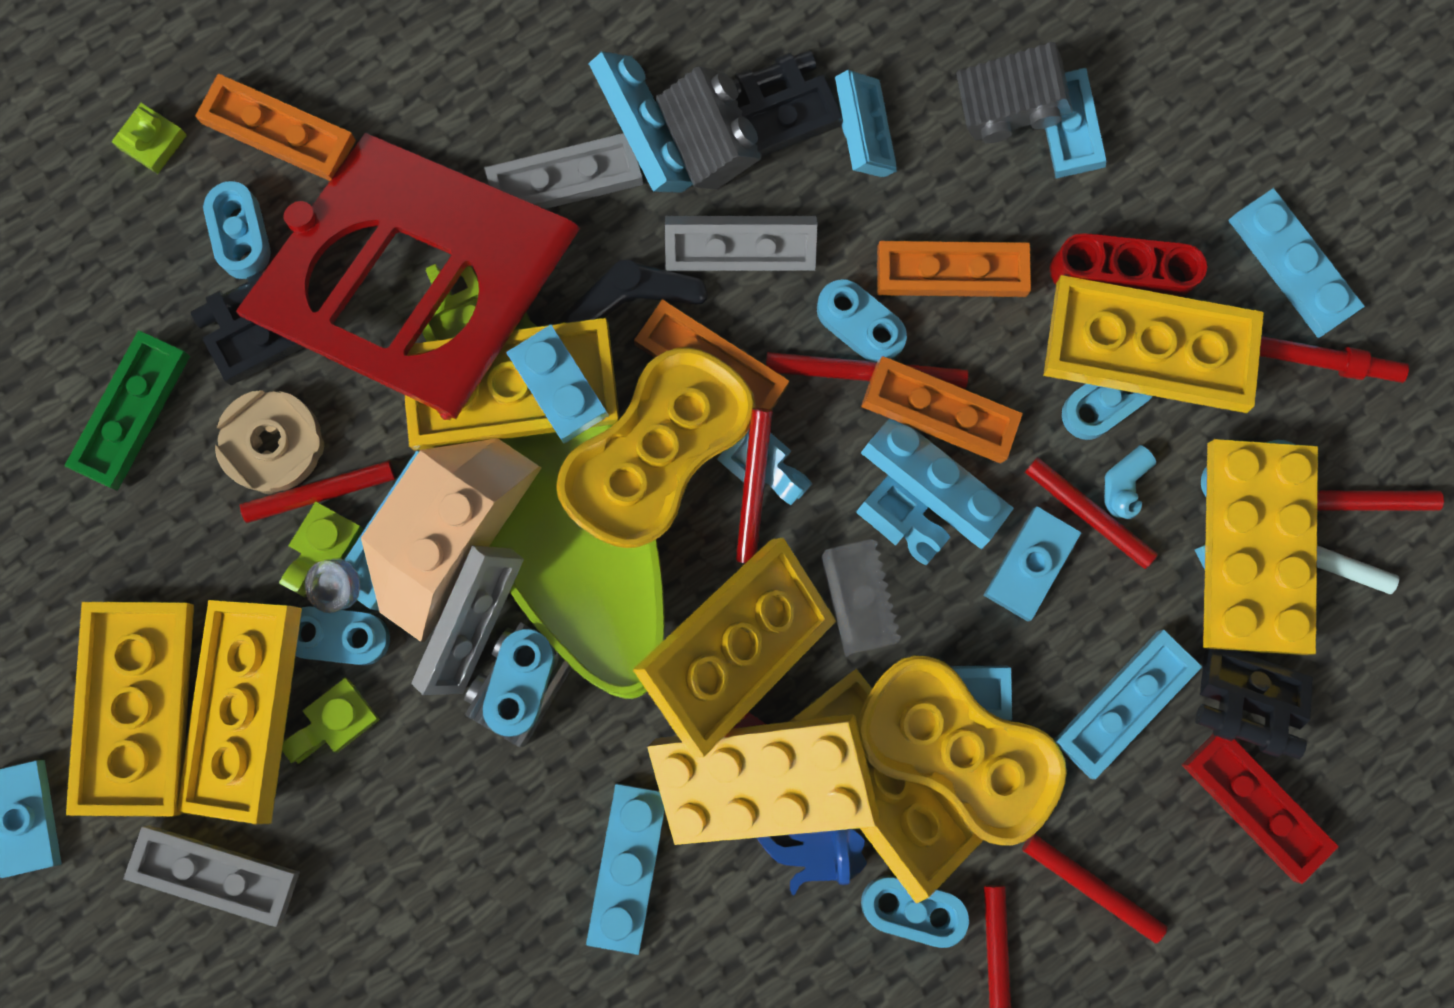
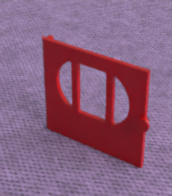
M365 133L312 206L307 202L299 201L292 203L286 208L284 221L293 233L236 312L240 317L437 410L444 420L457 419L580 228L567 218ZM378 226L320 310L313 312L308 295L309 281L312 271L322 254L343 236L362 228ZM401 232L449 253L451 256L388 348H382L333 324L393 237ZM472 266L477 275L479 293L475 310L468 323L453 339L444 345L426 353L407 356L465 268Z

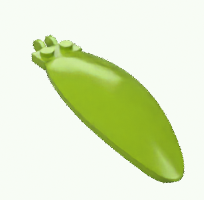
M437 264L427 267L425 270L431 284L442 270ZM472 266L466 267L461 274L468 288L452 295L450 290L423 330L422 334L426 342L454 338L470 320L475 310L479 293L477 275ZM526 312L515 330L537 326L529 320L530 318ZM613 425L590 427L565 444L556 432L500 439L541 467V470L489 546L513 549L524 559L509 592L539 632L547 638L552 647L583 678L614 696L625 699L642 696L648 691L633 669L665 640L663 580L657 539L646 545L634 548L613 546L599 540L580 527L567 514L558 499L556 488L558 473L566 457L580 444L601 434Z

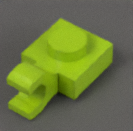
M315 502L288 545L301 553V555L290 564L279 583L306 597L323 567H327V564L331 562L343 563L358 540L363 528Z
M344 678L303 710L311 724L285 740L282 752L291 763L296 761L298 764L326 742L333 752L338 753L380 719L348 678Z

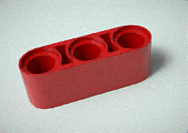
M1082 233L1075 234L1064 242L1051 260L1049 269L1050 276L1055 284L1060 276L1063 275L1185 297L1205 277L1207 262L1199 249L1184 243ZM1067 255L1080 257L1085 262L1087 271H1078L1072 268L1067 261ZM1124 260L1129 262L1134 267L1136 276L1131 277L1121 272L1117 261ZM1168 265L1176 266L1182 270L1185 282L1174 279L1169 273Z

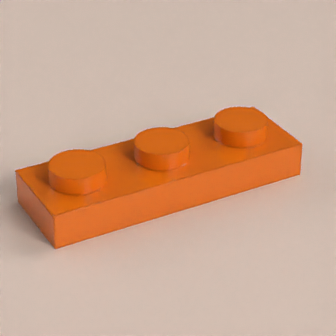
M219 73L195 115L201 124L328 181L333 178L344 163L356 141L353 134L345 129Z
M879 241L877 247L878 295L1027 297L1031 292L1030 243Z
M663 299L634 340L635 346L654 358L666 351L683 347L699 349L712 354L733 368L746 381L753 392L755 408L772 410L789 385V380Z
M884 356L877 361L861 407L1000 464L1008 459L1023 414Z

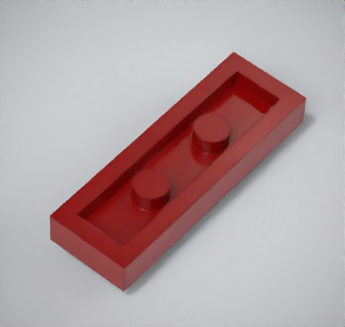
M1212 734L1182 764L1191 776L1294 882L1303 884L1339 847L1235 739L1229 741Z

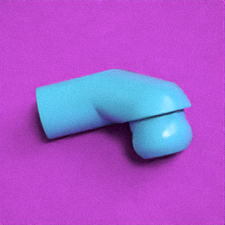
M1139 445L1108 470L1105 475V506L1114 517L1131 519L1141 511L1142 501L1137 500L1136 480L1156 465V460L1152 453L1142 445Z

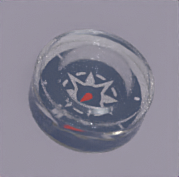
M333 558L320 561L309 569L305 578V591L309 601L315 608L325 613H333L347 609L356 602L360 593V579L356 570L349 562Z

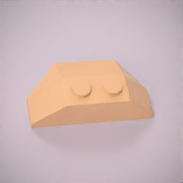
M498 438L420 450L361 537L380 613L419 641L425 642L442 615L471 547L490 546L541 470V467Z

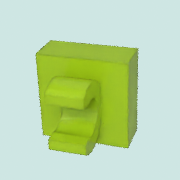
M140 103L111 142L118 149L158 174L187 135L180 127L143 103Z

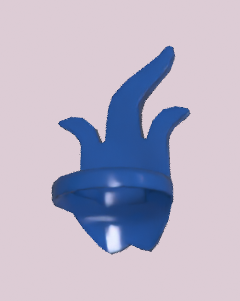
M853 829L789 834L793 840L804 843L803 845L782 847L776 844L769 836L756 837L766 852L777 863L805 868V870L795 874L790 881V891L793 896L800 885L807 881L836 880L840 885H849L850 880L857 876L867 864L865 857L861 853L865 840Z

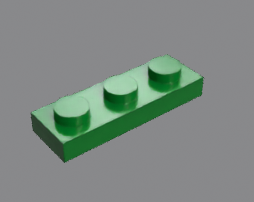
M138 330L64 466L118 491L187 364L190 355Z

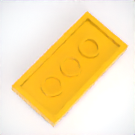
M1061 275L1056 283L1043 376L1248 413L1255 406L1264 312Z
M600 318L552 325L609 415L592 427L615 424L620 418L607 319ZM547 326L513 331L457 419L444 420L437 410L404 395L409 447L417 451L496 438L507 439L556 432L506 353ZM451 339L415 343L407 356L429 352L444 345Z
M1214 439L1207 444L1203 648L1298 655L1316 654L1318 446Z
M784 537L771 539L644 658L633 671L691 756L705 757L836 622V619Z
M208 600L177 812L252 824H272L302 608L286 605Z
M82 602L66 816L181 815V812H177V804L185 758L194 604Z
M856 668L789 722L854 714L858 726L862 707L872 688ZM866 758L880 818L875 827L860 829L917 904L929 898L984 840L974 834L953 804L941 793L920 783L887 776L873 767Z
M854 714L731 729L705 757H692L678 736L655 738L647 746L674 845L875 827L880 818Z

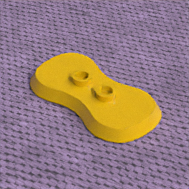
M683 347L658 355L647 364L641 373L631 403L622 417L606 431L580 444L566 457L558 473L556 485L558 499L562 507L580 527L592 536L613 546L634 548L656 540L673 523L685 488L698 468L712 457L734 446L748 432L752 408H755L753 392L746 381L733 368L719 358L702 350Z
M911 656L901 659L880 677L862 707L857 727L865 757L871 765L887 776L920 783L941 793L953 804L966 825L982 840L997 845H1016L1026 841L1045 824L1062 795L1067 774L1066 762L1060 747L1054 739L1039 728L1004 720L987 711L972 696L961 677L949 665L938 659L928 656Z

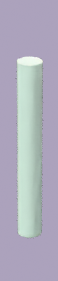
M1317 546L1318 568L1388 594H1392L1396 590L1399 583L1398 575Z

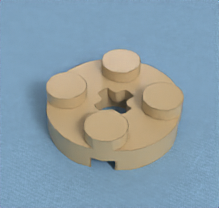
M260 390L242 395L225 409L217 426L220 432L218 435V446L215 445V451L223 471L238 484L265 494H275L299 485L312 473L324 450L321 427L314 413L299 399L284 392H264ZM265 430L271 434L279 431L281 438L278 440L279 447L274 452L267 450L260 454L257 448L263 442L259 435Z

